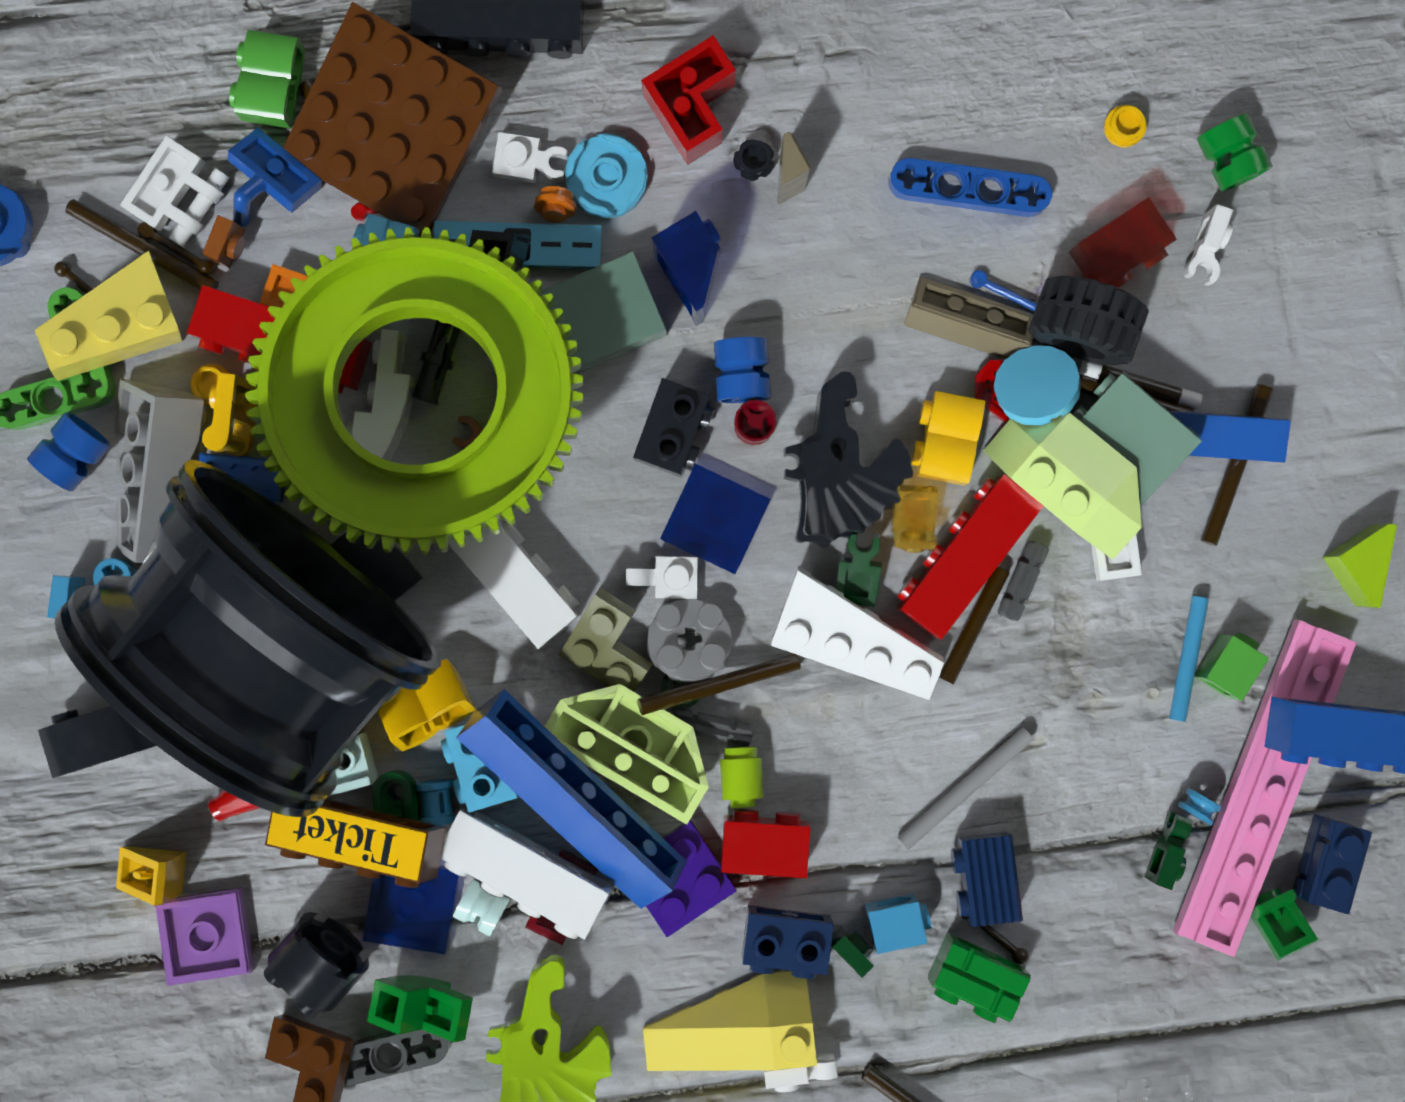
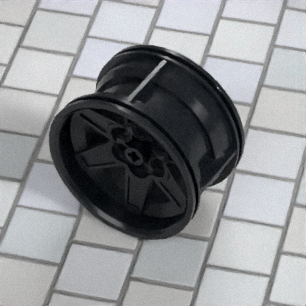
M188 460L179 469V476L172 477L166 485V492L170 501L159 516L155 534L157 548L133 576L110 575L102 578L97 585H87L78 588L72 594L69 601L57 612L54 622L55 630L66 654L96 692L128 723L169 756L208 782L243 801L277 814L307 817L314 814L324 803V800L335 790L337 785L335 771L341 766L343 761V750L383 704L394 700L405 688L421 689L428 681V676L433 675L441 666L440 656L431 641L413 619L388 594L362 572L350 565L324 538L281 506L241 480L207 463Z

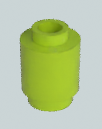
M757 747L723 748L724 759H720L722 800H730L731 808L756 807L755 799L764 798L762 757H757Z

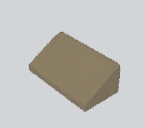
M790 132L783 135L780 151L778 204L805 191L811 168L793 133Z

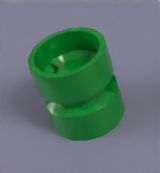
M1248 113L1231 118L1206 131L1196 139L1206 161L1215 162L1211 172L1221 193L1240 186L1273 167L1264 146L1254 143L1258 133Z

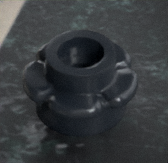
M754 139L747 140L740 145L739 151H736L734 154V167L741 171V176L744 179L756 181L759 177H767L772 172L774 153L772 148L765 142ZM752 157H756L758 159V162L756 164H752L750 162V159Z

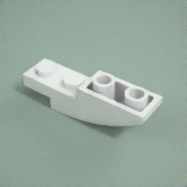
M382 329L381 340H375L372 352L373 364L377 365L376 380L369 383L367 392L368 406H372V412L355 411L354 420L348 421L346 430L367 451L382 459L391 461L407 427L414 403V398L411 396L414 393L418 380L411 375L402 374L406 336L399 331Z

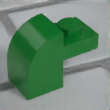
M399 975L375 979L367 1022L398 1035L424 1030L456 1043L466 1039L473 998L451 990V983L430 977Z

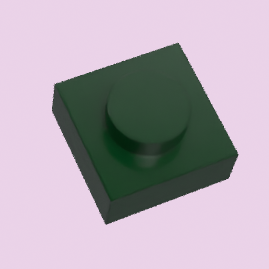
M840 926L832 934V948L863 978L874 967L868 955L872 948L856 931L849 935Z

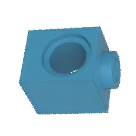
M913 893L864 904L872 943L877 954L927 944L925 930L932 929L926 904L919 905Z

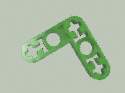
M69 287L54 291L48 301L50 319L68 306L67 299L75 302L85 294ZM110 365L89 371L91 378L102 384V387L96 389V397L85 393V388L91 385L88 372L59 381L52 377L0 393V427L11 430H24L58 420L66 411L75 415L108 404L113 399L116 391ZM58 388L63 394L62 405L56 410L49 411L44 405V395L49 389ZM11 402L21 406L31 404L34 410L24 409L16 412L15 419L6 417L5 411L11 409Z

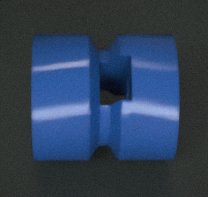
M735 337L715 341V367L722 370V374L716 377L717 402L746 403L750 400L765 401L771 399L770 374L763 371V367L769 364L768 339L763 337Z
M66 411L50 430L53 438L51 440L42 439L27 457V460L51 482L73 492L88 475L86 465L88 463L97 464L111 447V443L90 424Z

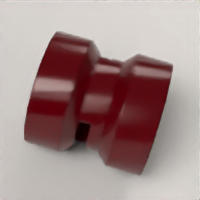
M750 400L742 404L734 418V431L738 439L751 446L767 442L773 435L777 424L776 414L770 405L760 400Z

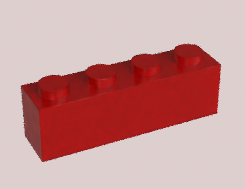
M202 285L187 334L199 339L198 347L223 355L225 348L240 353L239 361L250 364L248 361L249 356L262 355L254 346L253 340L267 338V335L263 333L259 326L260 323H273L275 319L268 311L269 306ZM364 338L348 357L339 380L338 393L342 394L344 387L357 391L372 343Z
M1005 474L997 476L994 480L990 477L985 479L973 495L978 501L971 511L966 513L962 510L948 528V531L952 533L943 547L937 543L922 562L927 567L918 580L911 577L897 594V597L902 601L896 609L936 639H943L1044 507Z

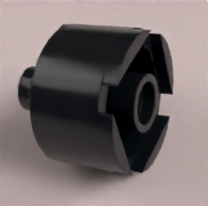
M314 912L304 913L268 955V966L263 972L264 977L271 985L282 988L295 1000L298 1009L310 1017H315L320 1011L328 1012L335 1009L369 968L368 958L362 962L359 955L364 949L359 940L346 927L330 917L324 923L313 919L318 914Z

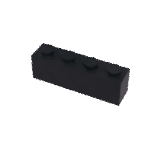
M411 0L410 34L444 54H447V50L464 51L465 54L470 56L482 57L487 56L489 51L506 52L511 57L525 58L529 57L531 53H547L548 56L556 59L571 58L572 54H583V0Z

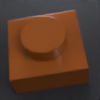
M217 215L202 254L213 262L230 268L233 260H237L244 250V233L246 230L234 221Z

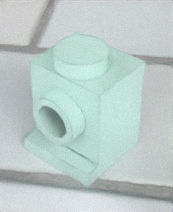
M367 732L358 733L342 752L350 757L351 763L348 768L340 766L335 771L337 785L331 795L371 785L378 778Z

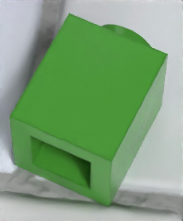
M1237 632L1235 636L1219 634L1196 670L1195 678L1229 699L1243 701L1269 658L1257 651L1260 644L1240 632Z

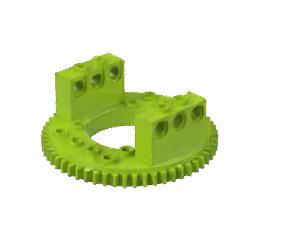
M406 227L403 238H397L392 229H387L386 240L380 241L375 233L372 232L369 233L368 245L363 246L357 238L351 239L352 250L346 252L337 245L335 246V259L330 260L321 254L318 256L321 263L320 269L316 270L306 265L304 270L308 278L305 281L295 277L290 280L295 289L293 294L284 291L279 292L278 295L284 304L283 307L270 306L268 308L269 313L275 319L274 322H261L259 325L263 333L267 335V338L253 340L254 346L262 355L249 356V363L259 371L246 374L248 383L251 386L257 387V389L246 392L245 397L249 403L258 405L248 410L247 416L251 421L260 422L250 430L256 439H265L256 446L261 456L271 455L264 463L265 467L269 472L279 471L273 480L280 488L290 485L285 495L291 502L302 498L298 507L301 512L306 515L316 509L313 517L316 524L321 526L331 519L329 527L331 533L337 536L342 530L345 531L347 529L346 538L353 544L363 534L364 545L369 549H372L378 540H382V546L386 553H391L394 545L400 543L404 555L410 554L413 544H419L423 555H428L431 543H437L442 553L447 552L449 540H455L462 549L465 548L466 536L472 535L478 543L482 542V530L485 528H489L495 535L499 534L498 521L504 519L513 525L516 523L513 514L515 509L528 514L530 506L527 499L529 497L538 501L543 499V493L539 488L540 484L553 487L555 482L549 471L562 472L564 463L558 455L570 456L572 453V446L564 440L577 439L578 429L569 423L581 422L582 412L573 408V406L583 404V394L574 390L583 386V376L573 373L581 369V358L571 357L572 354L577 352V342L565 340L571 335L570 324H559L563 320V310L561 308L549 310L554 304V296L551 293L539 296L543 290L542 282L536 280L528 284L530 271L527 267L514 272L516 267L514 257L510 256L505 261L500 262V249L494 247L488 254H485L484 244L480 239L472 247H468L466 234L461 233L455 242H451L448 230L443 229L438 239H433L429 228H424L421 237H414L411 227ZM410 318L434 319L441 323H449L463 330L484 349L491 360L497 376L495 406L486 427L480 435L459 453L435 463L422 465L391 462L367 451L346 430L338 405L339 380L342 376L344 365L355 347L378 328L395 321Z

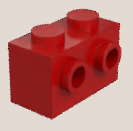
M734 809L733 815H724L721 873L807 878L810 825L808 820H801V814L776 812L775 818L758 817L759 811Z

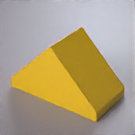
M120 846L116 889L154 906L169 902L183 892L186 852Z

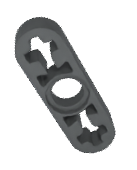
M418 1030L398 1035L390 1031L354 1040L350 1060L363 1059L368 1053L366 1048H369V1061L358 1064L353 1073H350L348 1068L344 1086H352L437 1064L446 1056L451 1046V1041L431 1034L433 1040L440 1039L441 1041L436 1051L431 1053L429 1046L417 1048L413 1053L414 1059H411V1046L421 1044L426 1035L431 1033ZM382 1044H396L401 1050V1060L396 1064H387L382 1061L379 1056V1048Z

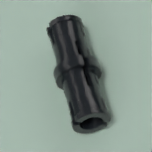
M436 320L427 352H422L420 357L423 365L411 397L438 405L447 370H452L454 366L451 358L461 329L449 323H441Z

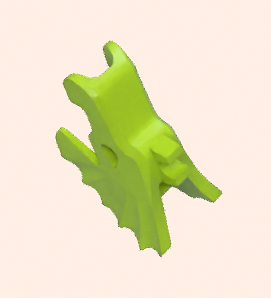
M551 954L532 967L521 1015L510 1019L506 1024L489 1028L488 1038L495 1037L501 1042V1047L498 1050L492 1051L487 1049L486 1052L487 1062L497 1065L502 1064V1090L499 1102H596L595 1090L597 1088V1081L612 1075L609 1040L606 1032L600 1025L594 1026L588 1035L570 1051L563 1052L560 1048L562 1019L552 1007L551 993L564 987L565 962L561 955ZM538 1029H545L547 1031L544 1036V1044H540L535 1038L534 1032Z

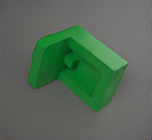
M1276 888L1257 898L1258 906L1255 907L1251 914L1252 920L1277 961L1314 944L1318 940L1295 903L1298 895L1294 889L1282 894L1279 888Z

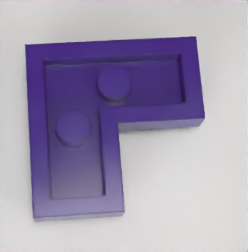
M691 819L687 825L682 823L662 837L687 861L674 890L646 906L666 937H669L737 891L728 874L721 873L720 862Z

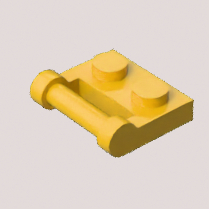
M218 373L217 383L212 384L209 403L210 407L214 409L212 425L203 432L202 442L209 450L215 452L226 450L229 455L246 457L253 447L254 436L251 434L250 429L255 426V422L251 421L247 416V411L257 405L249 403L245 393L257 389V387L251 386L246 379L238 375Z

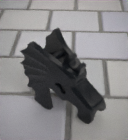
M847 371L840 372L819 391L816 400L813 435L806 438L802 443L791 445L784 449V457L791 456L797 460L796 469L784 470L785 480L799 481L800 511L795 535L797 543L812 542L821 548H825L837 538L848 539L851 531L857 532V534L864 533L866 528L880 519L883 510H889L892 508V504H897L901 501L898 486H901L904 480L910 479L913 476L908 450L903 442L896 438L891 441L888 447L882 450L869 467L861 466L859 460V437L857 432L848 425L845 408L849 407L850 400L855 399L857 396L855 377ZM831 445L838 446L840 450L837 458L831 451Z

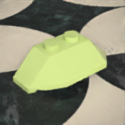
M1070 412L1063 417L1059 415L1057 418L1051 419V423L1041 426L1023 425L1010 419L983 450L1013 481L1079 536L1111 559H1114L1142 528L1137 467Z
M622 684L560 699L544 726L585 765L686 825L688 824L709 788L693 726L664 709L641 715L637 699L643 697Z

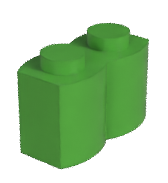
M248 30L245 41H241L237 48L236 58L238 66L241 67L238 81L233 82L230 87V106L234 108V112L242 121L291 129L296 115L298 86L301 83L305 62V47L297 37Z

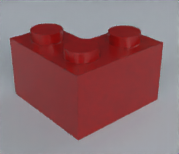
M714 35L641 80L643 97L687 165L722 144L723 128L707 104L735 87L736 69Z

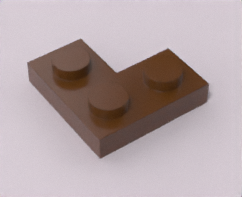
M282 1014L273 1019L265 1059L300 1071L293 1102H340L354 1039Z

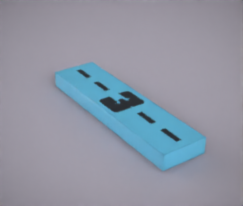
M434 221V239H438L444 229L448 230L451 242H455L461 233L466 234L467 246H469L472 230L529 234V247L522 268L593 269L601 265V225Z

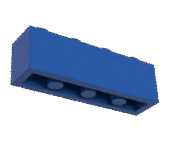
M1272 696L1264 747L1281 752V760L1293 763L1308 764V758L1314 757L1319 758V764L1331 767L1346 768V761L1356 762L1357 768L1383 772L1384 765L1393 766L1392 771L1405 774V711Z

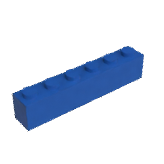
M503 689L474 711L456 738L641 909L674 890L687 861L512 695Z

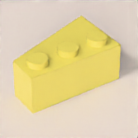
M149 251L35 329L49 369L57 381L182 342L179 328Z

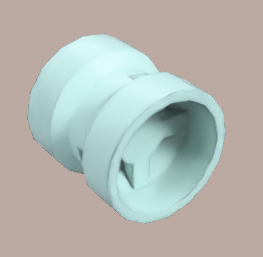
M473 879L458 904L453 917L463 923L468 921L477 923L478 931L490 937L510 898L489 894L481 887L479 881Z

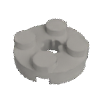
M681 599L663 605L658 609L648 631L647 648L651 661L656 668L658 666L661 671L666 673L668 678L683 684H691L713 677L728 660L732 647L731 629L723 616L722 610L715 604L697 599ZM685 632H693L694 636L698 635L701 642L695 644L694 650H685V644L679 645L678 638L684 637Z

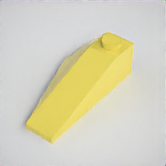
M775 970L773 974L759 973L750 977L749 981L729 990L726 988L715 993L714 997L692 1007L687 1006L643 1026L647 1071L782 1070L817 1066L807 979L791 975L792 971Z

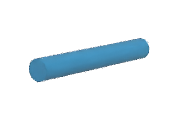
M1192 596L1169 719L1186 722L1209 603L1208 598Z

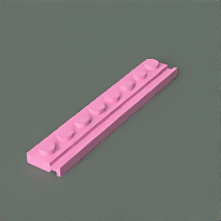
M1293 620L1222 802V809L1217 815L1173 928V932L1177 935L1235 957L1312 757L1308 758V764L1281 760V752L1264 747L1271 698L1273 696L1334 703L1357 642L1312 626L1302 620Z

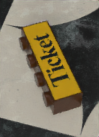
M325 799L320 808L314 814L307 817H292L271 812L265 846L281 849L280 855L283 857L305 859L306 856L318 858L317 864L323 867L339 869L346 865L356 868V874L359 876L380 878L382 875L394 877V883L399 886L418 888L421 883L438 877L447 827Z

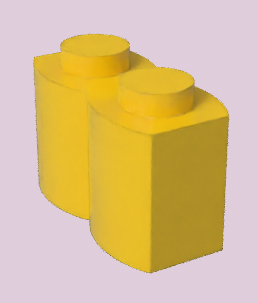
M940 391L933 393L931 401L923 400L919 424L925 425L923 441H915L911 456V465L917 466L916 476L962 486L969 484L984 415L985 400Z
M448 659L441 660V666L433 675L428 676V681L421 689L405 688L394 700L383 704L379 708L378 714L391 743L401 751H405L427 741L439 730L446 729L463 721L476 709L458 670Z

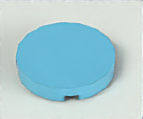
M610 133L598 134L597 137L580 142L568 157L565 169L567 189L573 193V201L590 216L603 219L621 217L636 208L645 195L648 183L646 162L638 147L625 137Z
M1031 346L1016 351L1004 360L996 372L994 382L996 397L1003 412L1010 419L1023 425L1041 426L1051 423V419L1057 418L1059 415L1063 417L1074 407L1079 399L1081 379L1075 361L1066 352L1052 346Z

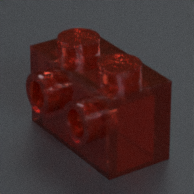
M1148 197L1077 243L1069 251V254L1085 278L1120 288L1134 278L1130 273L1132 269L1142 263L1146 269H1149L1169 256L1165 248L1176 241L1177 238L1150 197Z

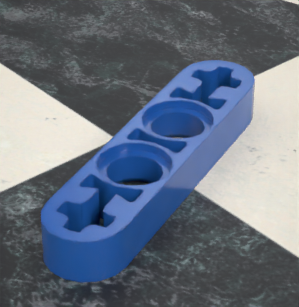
M905 158L898 161L888 179L892 194L902 200L1022 217H1035L1041 214L1052 199V188L1049 182L1037 175L915 158ZM905 170H911L912 178L925 180L928 172L934 173L929 184L930 193L923 191L927 183L914 182L911 189L904 188V181L897 179V176H903ZM946 174L955 176L960 182V191L953 196L943 194L938 187V179ZM985 180L997 182L1001 188L1000 199L987 201L982 198L979 193L980 184ZM1010 183L1015 184L1013 193L1023 194L1029 187L1035 188V195L1041 196V199L1037 200L1033 206L1028 205V198L1023 196H1014L1011 204L1006 203L1011 192Z

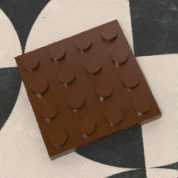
M352 2L283 148L321 180L386 218L417 228L419 237H421L425 227L429 228L431 232L434 221L437 220L503 87L359 4Z

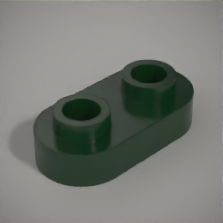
M393 770L380 775L372 788L373 810L419 821L421 815L415 779L403 770ZM396 784L402 787L403 795L401 798L395 794L394 788Z

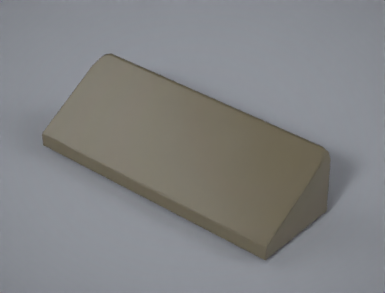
M921 276L919 277L904 322L907 327L1003 359H1007L1018 350L1031 347L1033 336L1028 330L1033 317L1032 313Z

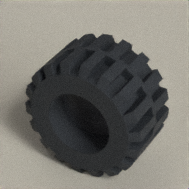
M1057 276L1045 280L1028 330L1043 345L1062 350L1071 357L1104 365L1128 364L1134 357L1149 309L1135 296L1115 286L1083 277Z

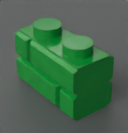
M948 932L938 951V956L935 958L928 973V980L932 987L936 988L934 994L940 999L953 1005H957L959 1000H963L974 1006L972 1011L976 1015L996 1023L998 1017L1008 1022L1013 1020L1020 1004V999L1023 997L1031 980V975L1023 966Z

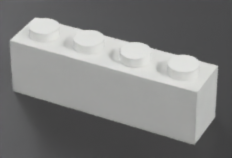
M498 521L499 534L495 535L489 528H485L482 530V542L478 543L472 535L466 536L465 548L462 549L455 540H449L448 544L537 649L543 648L580 616L574 609L580 604L564 585L557 589L547 576L552 573V570L537 553L530 557L520 544L525 541V538L514 525L508 522L503 525Z
M467 807L460 810L444 840L441 859L445 861L444 866L449 871L466 877L467 874L482 882L481 887L488 893L497 897L506 895L519 902L517 907L522 912L534 918H540L541 915L556 923L554 928L558 932L572 939H577L578 936L584 940L586 939L615 887L479 810L468 813Z

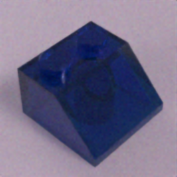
M694 211L651 237L654 257L697 326L704 322L717 270L718 251L721 250L718 242L721 241V238L711 220L707 218L702 221L698 213Z

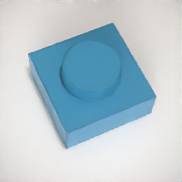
M53 575L47 618L55 619L57 612L69 601L72 594L78 588L85 586L86 578Z

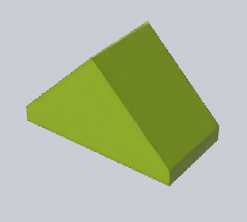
M1389 523L1370 525L1323 556V559L1354 606L1381 608L1397 525Z

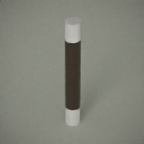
M1083 359L1080 360L1077 367L1079 375L1102 382L1110 373L1117 378L1123 372L1120 369ZM1126 372L1131 380L1152 397L1195 410L1201 404L1202 394Z

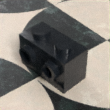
M662 378L633 456L634 460L678 477H682L684 469L692 471L700 451V447L693 445L699 429L707 432L715 408L708 406L710 395Z

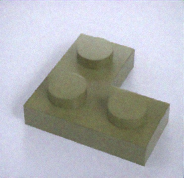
M601 587L592 598L559 653V656L607 687L622 684L634 692L653 664L618 641L636 610Z

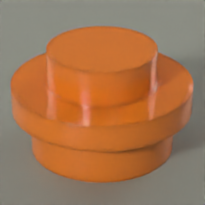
M546 186L540 190V195L535 198L534 208L547 221L563 222L566 218L575 215L576 203L573 201V193L568 189L559 186Z

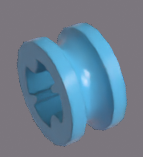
M106 559L95 567L93 583L97 585L102 578L110 576L109 570L111 568L112 570L122 569L124 574L121 576H133L137 571L134 565L127 560Z
M1187 788L1185 792L1188 796L1187 800L1184 802L1180 801L1177 806L1212 826L1214 823L1212 814L1220 812L1222 807L1196 791Z

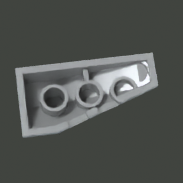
M120 379L115 417V434H124L123 458L116 459V473H121V479L125 485V494H121L117 500L118 551L135 563H143L154 541L159 516L170 501L166 492V485L172 477L179 476V469L186 461L191 460L199 442L200 429L206 421L204 399L187 391L129 379Z

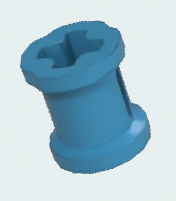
M436 779L415 784L416 791L421 793L423 817L419 821L440 826L454 822L457 814H454L452 810L450 788L454 786L453 779Z

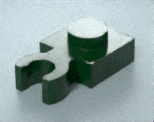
M851 531L848 537V549L853 557L840 556L835 589L842 592L845 598L857 605L875 607L882 563L870 560L880 550V535L874 533L872 544L869 547L863 548L856 543L857 532Z
M1169 811L1164 823L1163 836L1161 839L1157 838L1144 876L1146 879L1158 886L1172 890L1175 881H1179L1182 878L1186 868V858L1184 857L1186 850L1182 847L1191 832L1193 820Z

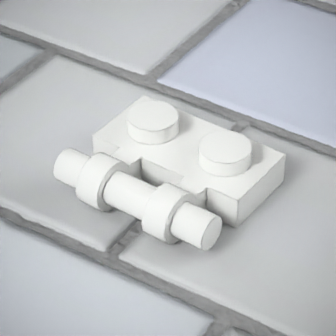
M165 136L120 206L158 231L162 230L169 218L178 224L169 238L184 247L191 235L197 236L203 227L200 222L213 203L218 204L224 194L221 190L229 180V177L214 168L208 179L204 181L198 177V174L206 162ZM191 187L198 194L184 213L176 207Z

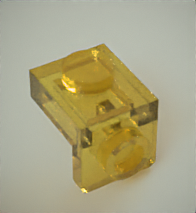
M898 485L901 501L893 504L890 530L894 547L901 548L910 553L923 552L925 549H936L935 523L939 495L937 486Z

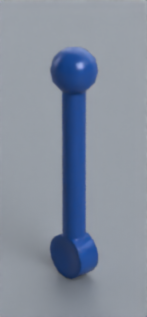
M981 270L972 273L970 284L974 288L985 287L1035 311L1037 303L988 280L986 273Z

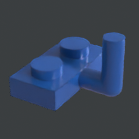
M258 127L228 150V161L250 178L234 192L233 221L241 227L249 224L251 201L263 191L267 192L288 211L293 213L321 189L322 180Z

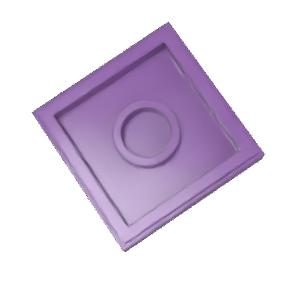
M242 887L179 896L163 905L155 906L167 986L248 974L254 970Z

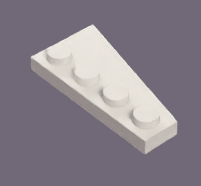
M798 566L772 637L771 646L930 700L944 665V657L900 629L892 628L881 621L879 616L867 608L862 609L845 598L842 592L831 585L826 586L812 577L810 572Z

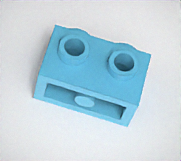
M466 723L450 727L444 731L446 738L441 740L443 754L448 764L454 763L458 779L453 781L455 794L460 804L466 803L468 813L519 797L456 738Z

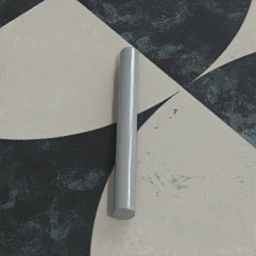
M1024 727L1017 731L898 836L899 840L908 850L1029 745L1034 740L1031 734Z

